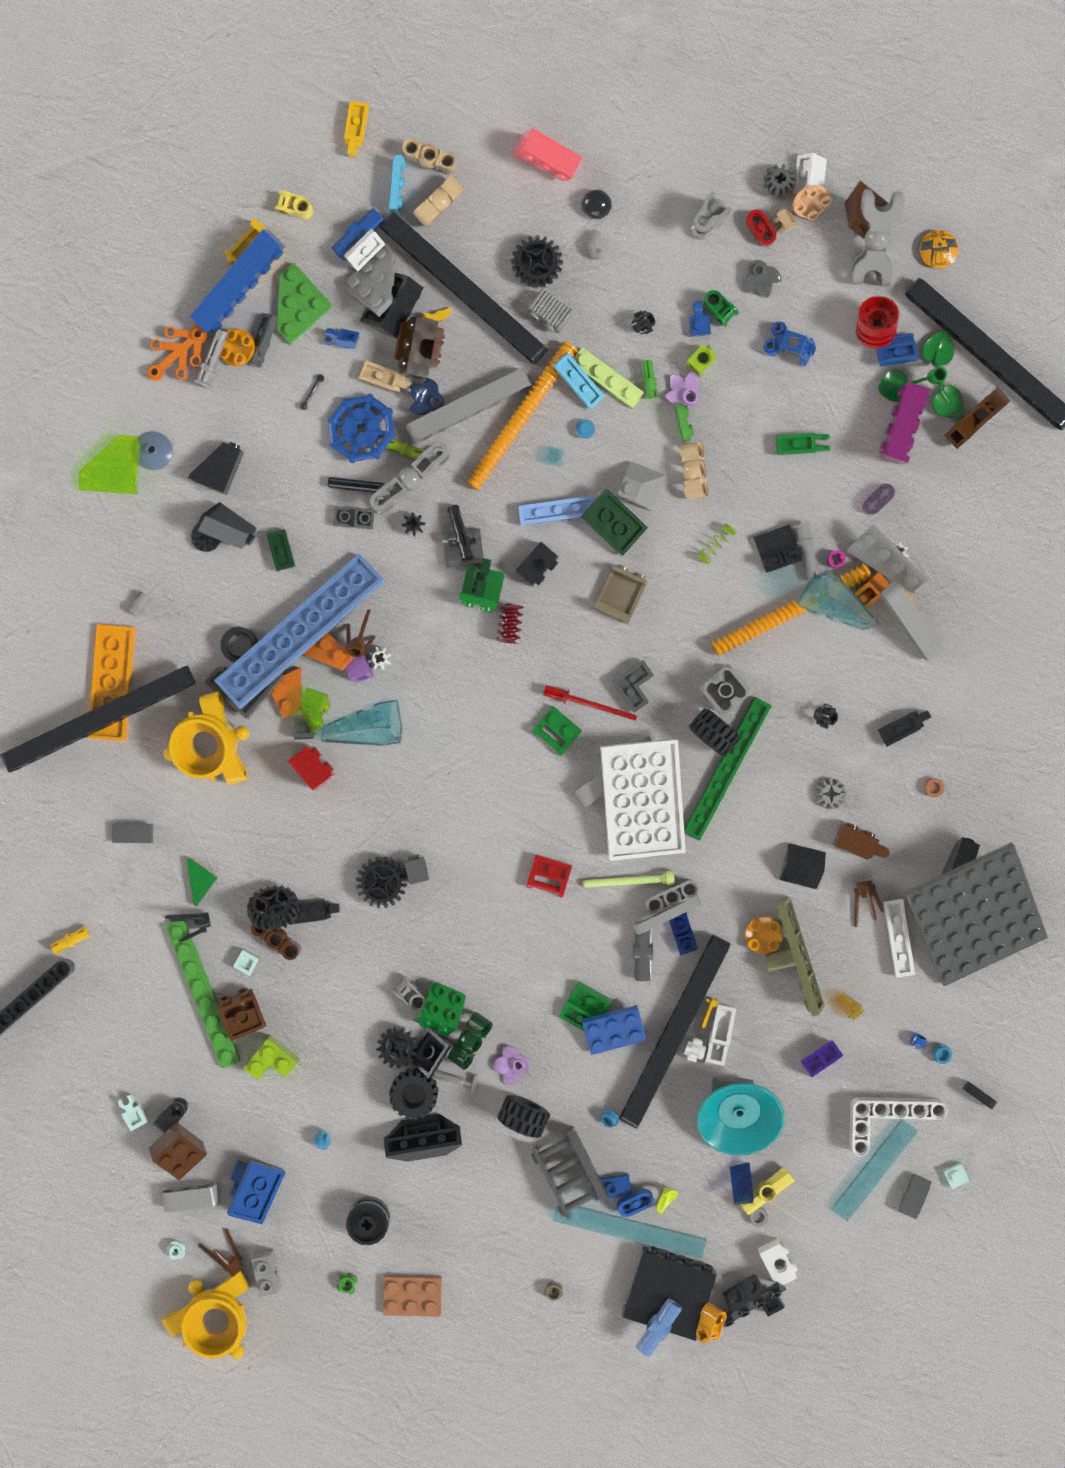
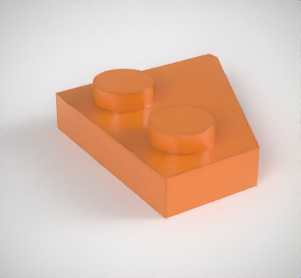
M301 668L286 674L271 692L283 718L300 711L302 708Z

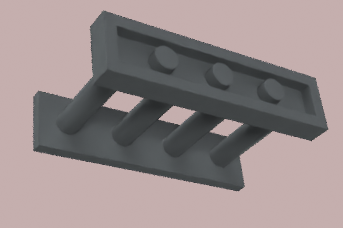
M575 1127L567 1130L565 1139L542 1151H539L538 1147L535 1146L531 1154L535 1164L539 1163L559 1203L557 1208L562 1217L565 1216L567 1220L571 1219V1210L594 1198L596 1200L600 1199L601 1203L609 1199V1195ZM567 1146L574 1147L576 1153L573 1157L548 1169L543 1158ZM577 1163H582L585 1169L583 1174L559 1186L556 1185L552 1177L553 1175ZM586 1180L587 1182L591 1181L594 1187L591 1189V1192L567 1204L565 1203L561 1193Z

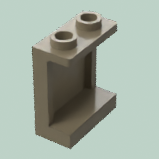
M618 564L617 567L613 565L593 609L628 624L648 581L645 580V576L637 572L633 575L627 572L628 568Z

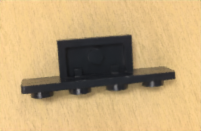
M753 1274L725 1291L723 1296L730 1311L726 1312L727 1316L723 1327L733 1325L735 1320L748 1316L750 1311L755 1308H761L770 1299L781 1296L782 1292L786 1290L785 1285L776 1282L763 1290L758 1277Z

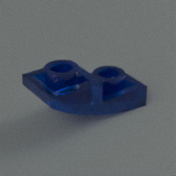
M685 912L669 920L679 954L683 955L698 950L687 913Z

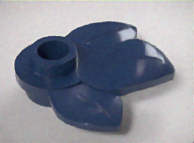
M427 378L424 381V385H413L408 388L411 397L415 400L409 408L412 413L425 415L429 411H435L443 407L444 398L439 393L438 385L434 380ZM432 398L438 400L437 405L431 403Z

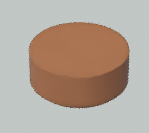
M930 778L924 783V792L930 797H939L944 791L942 781L937 778Z

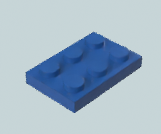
M637 1005L581 1019L591 1055L647 1041Z
M250 1160L228 1208V1216L263 1224L286 1173L284 1169Z

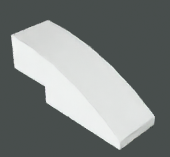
M717 1005L703 1064L719 1068L725 1066L736 1014L735 1008Z

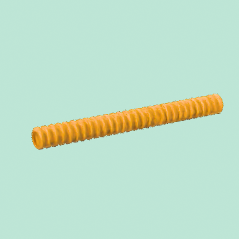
M568 341L562 342L563 346H560L559 351L555 352L556 356H553V360L548 362L549 366H546V370L541 372L542 376H539V380L535 381V386L532 385V390L528 391V396L525 395V400H522V404L518 405V410H515V414L511 415V420H508V424L504 425V430H501V434L497 435V440L494 439V444L490 445V450L487 449V454H484V458L480 459L481 463L476 465V469H473L474 473L469 475V479H466L467 484L475 490L481 489L480 486L484 485V480L487 481V476L491 475V470L494 471V466L498 465L497 462L501 461V456H504V452L508 451V446H511V442L515 441V436L517 437L519 435L518 432L522 431V426L525 427V422L529 421L528 418L532 417V412H535V408L539 407V402H542V398L546 397L545 393L550 391V387H553L552 383H555L557 381L556 378L560 377V374L553 365L565 353H569L572 358L574 357L573 353H577L576 347Z
M861 564V567L857 566L855 568L856 570L852 569L850 573L846 572L844 576L840 575V578L836 577L834 581L830 580L829 584L824 583L823 587L819 586L818 589H813V592L809 591L807 595L803 594L802 598L797 597L796 601L792 600V603L788 602L786 606L782 605L780 609L776 608V611L772 610L770 614L766 613L765 617L761 616L759 620L755 619L753 623L749 622V625L745 624L743 628L739 627L738 631L734 630L732 634L728 633V636L724 635L722 639L718 638L716 642L712 641L711 645L716 655L720 657L722 653L726 654L728 650L732 651V648L736 649L738 645L742 646L743 642L747 643L749 639L753 640V637L757 638L759 634L763 635L765 631L769 632L770 628L775 629L776 625L780 626V623L784 624L786 620L790 621L792 617L796 618V615L800 616L802 612L806 613L807 609L811 610L813 606L817 607L818 604H823V601L827 602L828 598L833 599L834 595L838 596L839 593H844V590L848 591L850 587L854 588L856 584L860 585L861 581L864 583L866 579H871L870 570L865 564Z

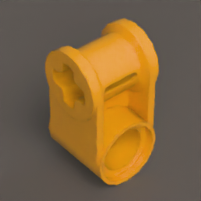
M707 1303L702 1308L696 1330V1337L703 1344L708 1343L710 1340H718L721 1337L727 1316L724 1311L712 1303Z

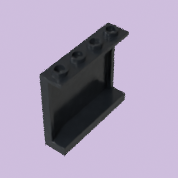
M642 1246V1255L626 1305L624 1304L622 1309V1317L647 1325L652 1316L657 1315L665 1301L669 1298L682 1307L681 1312L672 1323L669 1333L696 1341V1330L701 1317V1311L709 1302L717 1277L716 1270L713 1269V1266L706 1263L700 1265L687 1257L684 1259L678 1258L672 1252L662 1253L656 1247Z

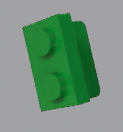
M469 565L458 601L462 602V606L473 608V605L481 607L480 610L491 613L492 610L497 611L505 577L504 573L490 570L483 598L474 596L475 592H472L474 581H478L473 579L474 571H477L478 566Z
M432 982L423 1009L416 1014L414 1021L419 1023L421 1027L436 1030L440 1035L451 1034L457 1029L466 999L465 994L438 982Z

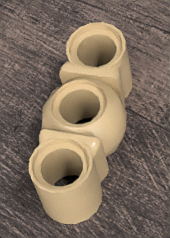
M412 138L404 141L402 149L404 157L408 161L420 163L426 169L436 168L437 171H442L445 174L455 172L457 164L453 153L445 152L442 149L439 150L434 144L423 145V142H417V140ZM409 147H415L416 151L414 153H408L407 149ZM432 153L435 156L433 159L427 160L425 155ZM445 160L453 162L450 166L443 165Z
M451 175L414 210L413 214L427 227L465 191V188Z
M702 442L681 445L680 455L682 462L685 463L683 466V476L687 480L684 481L686 498L692 500L708 497L709 487L707 479H704L707 473L703 462L705 460V450Z

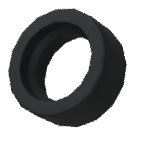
M234 627L226 631L222 636L220 643L221 651L229 661L236 662L240 658L233 655L229 650L228 644L232 636L236 634L247 636L251 643L250 649L258 643L257 637L249 629Z

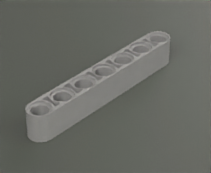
M524 368L518 369L407 424L405 428L413 444H418L529 389L532 384Z

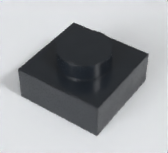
M779 1296L767 1301L762 1308L769 1317L784 1309L785 1305Z

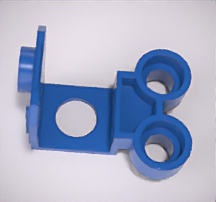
M784 322L774 323L771 331L775 338L767 340L763 346L766 354L775 356L779 351L784 353L787 350L800 356V364L802 367H805L810 357L816 351L813 338L809 339L808 336L789 331ZM779 326H782L781 330L776 331ZM792 337L799 339V343L795 347L788 346V342ZM774 344L772 348H768V346Z

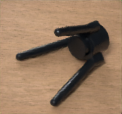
M208 912L165 916V919H169L170 922L194 920L195 928L199 927V930L179 939L180 943L200 933L207 932V928L211 927Z

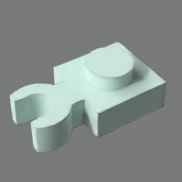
M129 1094L127 1096L129 1104L124 1103L123 1099H120L118 1104L126 1110L121 1115L129 1130L132 1131L149 1120L141 1105L135 1106L134 1097L132 1094Z

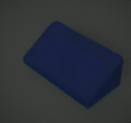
M745 1162L730 1167L734 1205L753 1204L754 1194L750 1163Z

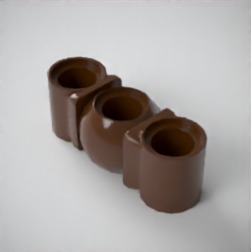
M251 925L253 935L259 937L260 940H264L268 949L278 951L277 953L282 954L287 960H293L300 954L301 947L299 943L293 941L291 937L288 938L284 929L280 928V931L273 929L272 932L267 929L264 932H260L255 925ZM273 934L280 936V943L276 944L272 941ZM288 946L295 948V955L287 953Z

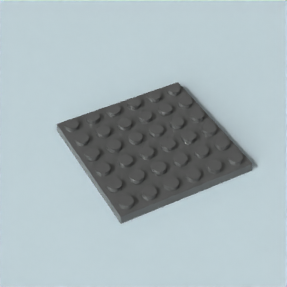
M1012 842L905 892L943 986L951 984L1048 938L1016 847Z

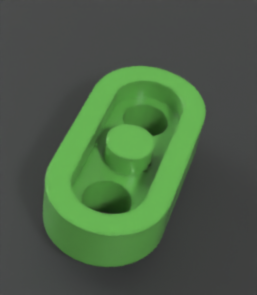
M678 403L674 405L682 441L685 442L691 440L694 432L692 424L688 425L687 417H689L688 407L684 406L683 403Z

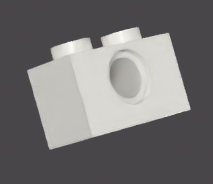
M777 1238L757 1248L774 1283L779 1282L784 1285L797 1279L795 1272L798 1269L793 1260H788L786 1255L789 1254L785 1243L781 1244ZM777 1259L784 1260L780 1266H776L774 1263Z

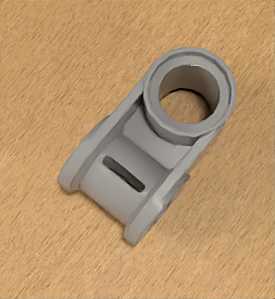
M404 976L403 981L397 988H393L392 992L413 1011L419 1012L423 1009L427 996L412 980ZM420 997L423 1000V1006L417 1007L414 1004V998Z

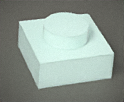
M243 949L233 967L250 976L260 958Z
M960 1162L943 1170L951 1189L969 1182Z

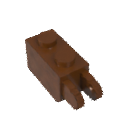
M849 822L847 825H840L832 845L864 859L872 858L873 854L881 858L889 857L890 850L878 844L880 840L875 838L876 834L867 830L864 833L857 830L858 826Z

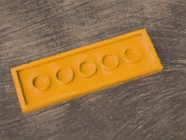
M96 624L89 711L131 692L136 627ZM128 717L87 736V738L126 741Z

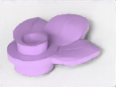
M690 371L685 379L676 375L670 376L669 385L672 391L665 395L667 400L674 405L683 403L687 407L695 406L700 399L698 393L700 380L696 373ZM692 395L693 400L688 401L686 396Z
M503 1046L501 1049L503 1056L495 1059L492 1067L496 1072L503 1074L502 1082L504 1084H512L517 1082L520 1075L528 1070L529 1061L525 1056L519 1055L514 1047ZM520 1062L522 1068H518L516 1063Z

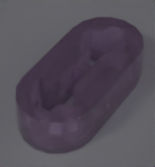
M887 483L879 486L863 502V511L867 515H874L879 512L893 498L895 494L893 486ZM888 488V489H889V492H888L889 497H888V496H884V497L881 499V498L879 497V496L883 493V491H882L881 489H884V490H885V489ZM877 500L878 503L874 506L876 510H868V502L872 503Z

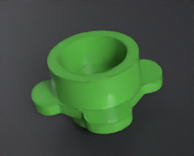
M341 1273L337 1290L353 1294L358 1278L355 1275L348 1276L346 1273Z

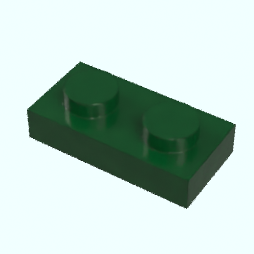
M283 529L266 534L276 571L279 572L296 567L286 530Z

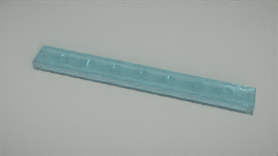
M556 1206L553 1218L555 1222L702 1259L706 1238L580 1206L570 1211L572 1216L571 1219L567 1220L565 1216L562 1217Z

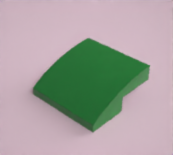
M578 981L559 1018L584 1031L581 1019L604 1014L612 999Z

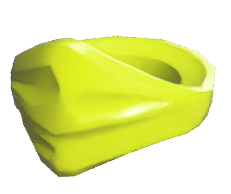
M663 1187V1192L657 1205V1213L662 1214L664 1209L677 1197L678 1192L675 1189Z

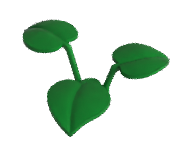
M945 330L931 336L922 348L923 358L926 361L932 362L934 369L930 370L926 377L911 381L910 383L917 384L928 380L933 385L939 384V393L932 400L934 411L942 417L961 418L964 414V403L960 391L953 385H947L942 389L943 381L947 378V371L941 366L950 363L954 356V347L949 332ZM898 369L889 371L878 385L879 393L887 400L899 402L900 397H897L901 385L904 386L908 382V376L905 372Z

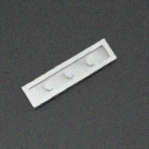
M900 898L883 901L895 977L915 975L904 900Z

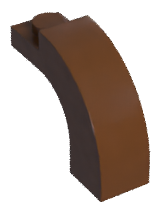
M999 387L995 388L944 436L958 449L1011 400Z

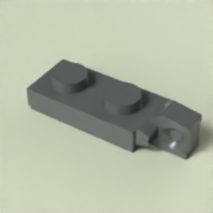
M261 314L253 336L255 350L253 356L248 361L250 365L261 368L279 317L273 314Z

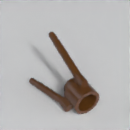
M370 609L366 611L358 637L351 640L350 624H347L345 650H348V654L352 657L365 656L368 648L376 638L372 636L366 645L362 639L370 615Z
M872 880L857 883V888H854L855 927H858L860 895L862 898L867 897L873 920H877L871 896H874L880 911L884 912Z
M225 1229V1234L235 1257L230 1255L225 1258L217 1249L213 1250L215 1253L213 1254L202 1244L198 1246L232 1276L243 1267V1264L240 1262L243 1258L239 1254L228 1229Z

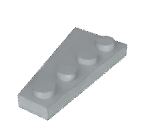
M873 524L846 550L893 582L896 581L901 587L911 593H914L927 580Z

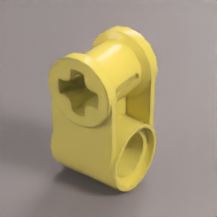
M283 190L279 191V201L274 208L276 212L302 219H308L312 216L313 207L306 197ZM308 205L305 211H299L300 206Z

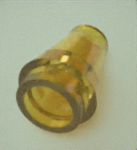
M844 992L836 999L847 1017L853 1021L864 1011L860 1003L847 996Z

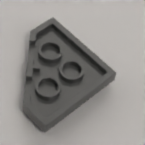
M217 667L206 679L205 683L215 692L219 691L225 701L243 717L249 719L285 675L281 673L241 709L214 681L229 667Z

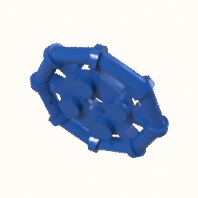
M370 393L365 396L343 398V402L327 420L329 423L331 449L338 451L350 463L375 458L379 459L382 452L396 436L394 434L392 408L385 406ZM365 403L364 409L357 408L354 410L352 405ZM372 406L381 411L378 416L370 411ZM348 409L350 413L343 422L340 421L339 418ZM384 419L386 431H382L380 427L381 421ZM365 424L364 428L366 431L358 433V427ZM337 426L341 427V431L343 433V437L339 439L337 434ZM381 436L384 437L382 441L379 443V445L375 448L374 445L378 441V439ZM348 442L350 445H352V451H349L347 448H345L343 444ZM363 447L370 448L371 450L370 452L359 453V449Z

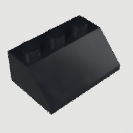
M395 273L394 286H392L391 291L393 296L392 304L380 317L367 307L360 321L387 336L397 339L400 323L407 321L424 287L409 276Z

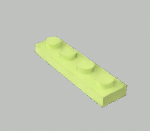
M583 347L575 356L574 360L590 379L633 409L644 394L642 390Z

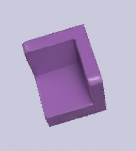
M367 654L358 658L353 657L346 666L350 680L358 683L374 677L371 663L368 662L370 658Z

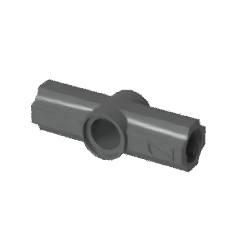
M652 929L639 935L635 932V943H633L635 981H651V960H653Z

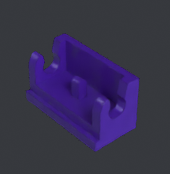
M831 1040L803 1059L801 1063L812 1078L843 1057V1054L834 1041Z

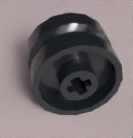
M367 1196L359 1199L352 1205L346 1219L348 1235L360 1245L370 1246L378 1243L384 1238L388 1230L390 1212L387 1205L376 1197Z

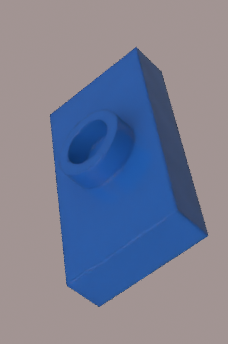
M629 1174L601 1179L609 1198L632 1193Z

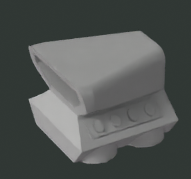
M728 663L698 688L703 694L704 699L722 717L726 716L752 694L751 689Z

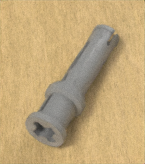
M217 329L205 362L200 364L201 369L194 382L207 388L211 387L210 381L213 374L217 372L215 366L229 333Z
M810 522L793 526L798 539L796 543L801 547L808 582L820 579L812 547L814 539L811 537L809 530Z

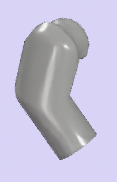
M595 229L591 230L588 248L592 259H601L603 250L597 249L600 232Z

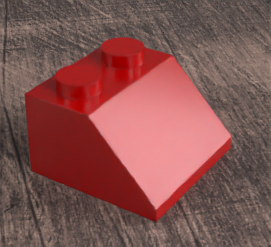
M307 746L290 758L288 762L311 790L314 791L335 774L332 772L334 768L328 761L324 763L320 758L322 755L315 746L313 748Z

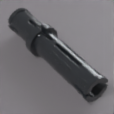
M451 505L447 510L456 536V546L459 547L462 561H470L474 557L470 547V537L467 536L459 505Z

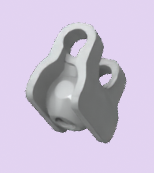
M713 192L705 199L702 209L694 218L691 234L698 240L705 239L712 230L722 226L731 212L730 207L726 208L722 201L714 199L715 193ZM695 228H696L698 231L704 232V233H703V234L697 233L696 230H695Z

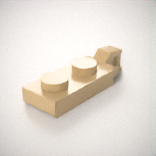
M367 360L364 361L358 377L359 380L400 393L401 389L409 392L408 388L413 386L411 382L405 381V376L399 374V372Z

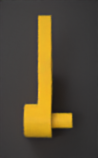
M452 308L437 311L435 314L423 313L422 317L438 322L444 321L445 318L449 317Z
M706 998L705 1002L710 1004L704 1015L702 1028H705L711 1010L717 1007L719 1000Z

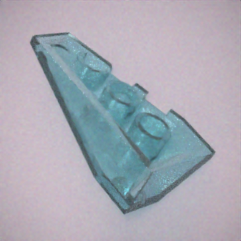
M829 571L814 576L797 599V604L816 614L818 611L825 613L827 618L833 619L835 617L842 619L844 624L861 630H866L878 624V620L845 583Z
M398 701L380 702L373 705V709L365 712L363 710L356 712L357 715L351 718L343 717L323 725L321 741L376 746L401 743L403 728Z

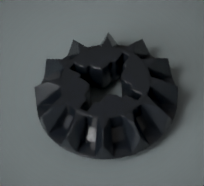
M196 526L193 527L190 535L191 542L196 549L202 552H210L220 545L221 540L211 536L208 537V542L204 539L201 540L200 538L203 536V533L195 529Z

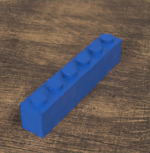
M263 229L191 314L190 318L206 333H215L217 329L222 327V321L234 313L235 310L233 308L246 299V293L249 289L252 290L257 286L260 276L262 274L265 275L271 269V263L283 255L284 252L282 250L286 246L270 230Z

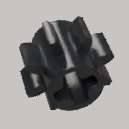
M646 310L634 313L635 319L631 322L634 331L641 335L652 332V326L655 325L653 314Z
M412 512L411 517L404 516L406 523L401 524V526L408 528L405 531L406 534L412 532L415 537L416 532L423 533L421 526H425L426 523L420 522L422 515L415 517L414 512ZM412 520H415L416 523H419V525L415 526V529H412V527L409 526V524L412 523Z
M824 703L823 707H818L815 710L814 719L820 727L828 729L829 725L833 726L837 722L838 713L832 705Z

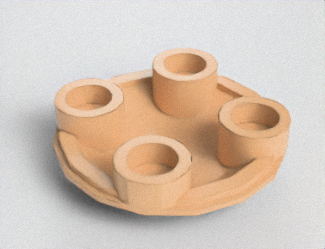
M810 185L797 193L793 200V209L799 217L814 221L831 204L832 199L829 191L824 186Z

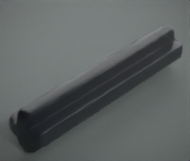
M335 477L328 478L329 488L375 493L384 486V483Z

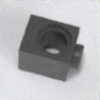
M419 854L408 857V861H405L404 864L410 885L429 880L430 877L425 858L419 857Z

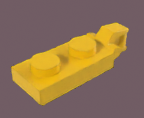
M350 101L344 134L345 145L348 146V157L356 158L358 147L362 148L370 107L368 103Z

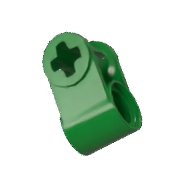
M710 290L703 299L705 309L723 327L728 325L727 322L734 315L739 314L738 309L717 290ZM708 297H715L717 299V304H710L708 302Z

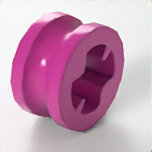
M838 550L831 552L827 557V563L832 568L843 566L846 560L844 553ZM836 554L839 555L841 563L839 564L838 562L834 564L832 556L835 557Z

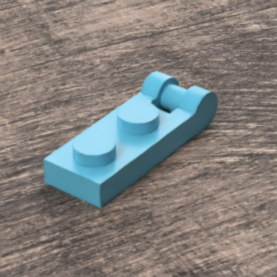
M396 155L393 159L389 209L390 212L393 211L396 214H399V208L403 206V196H400V190L404 189L405 178L402 177V172L406 169V163L402 155Z

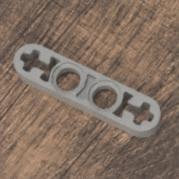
M698 895L634 924L633 927L636 934L645 933L699 906L701 902Z

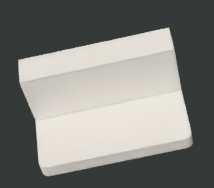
M815 153L798 155L795 174L796 185L793 194L797 195L803 188L810 185L824 186L827 163L825 158Z
M370 229L344 257L350 266L359 271L385 243L374 230Z

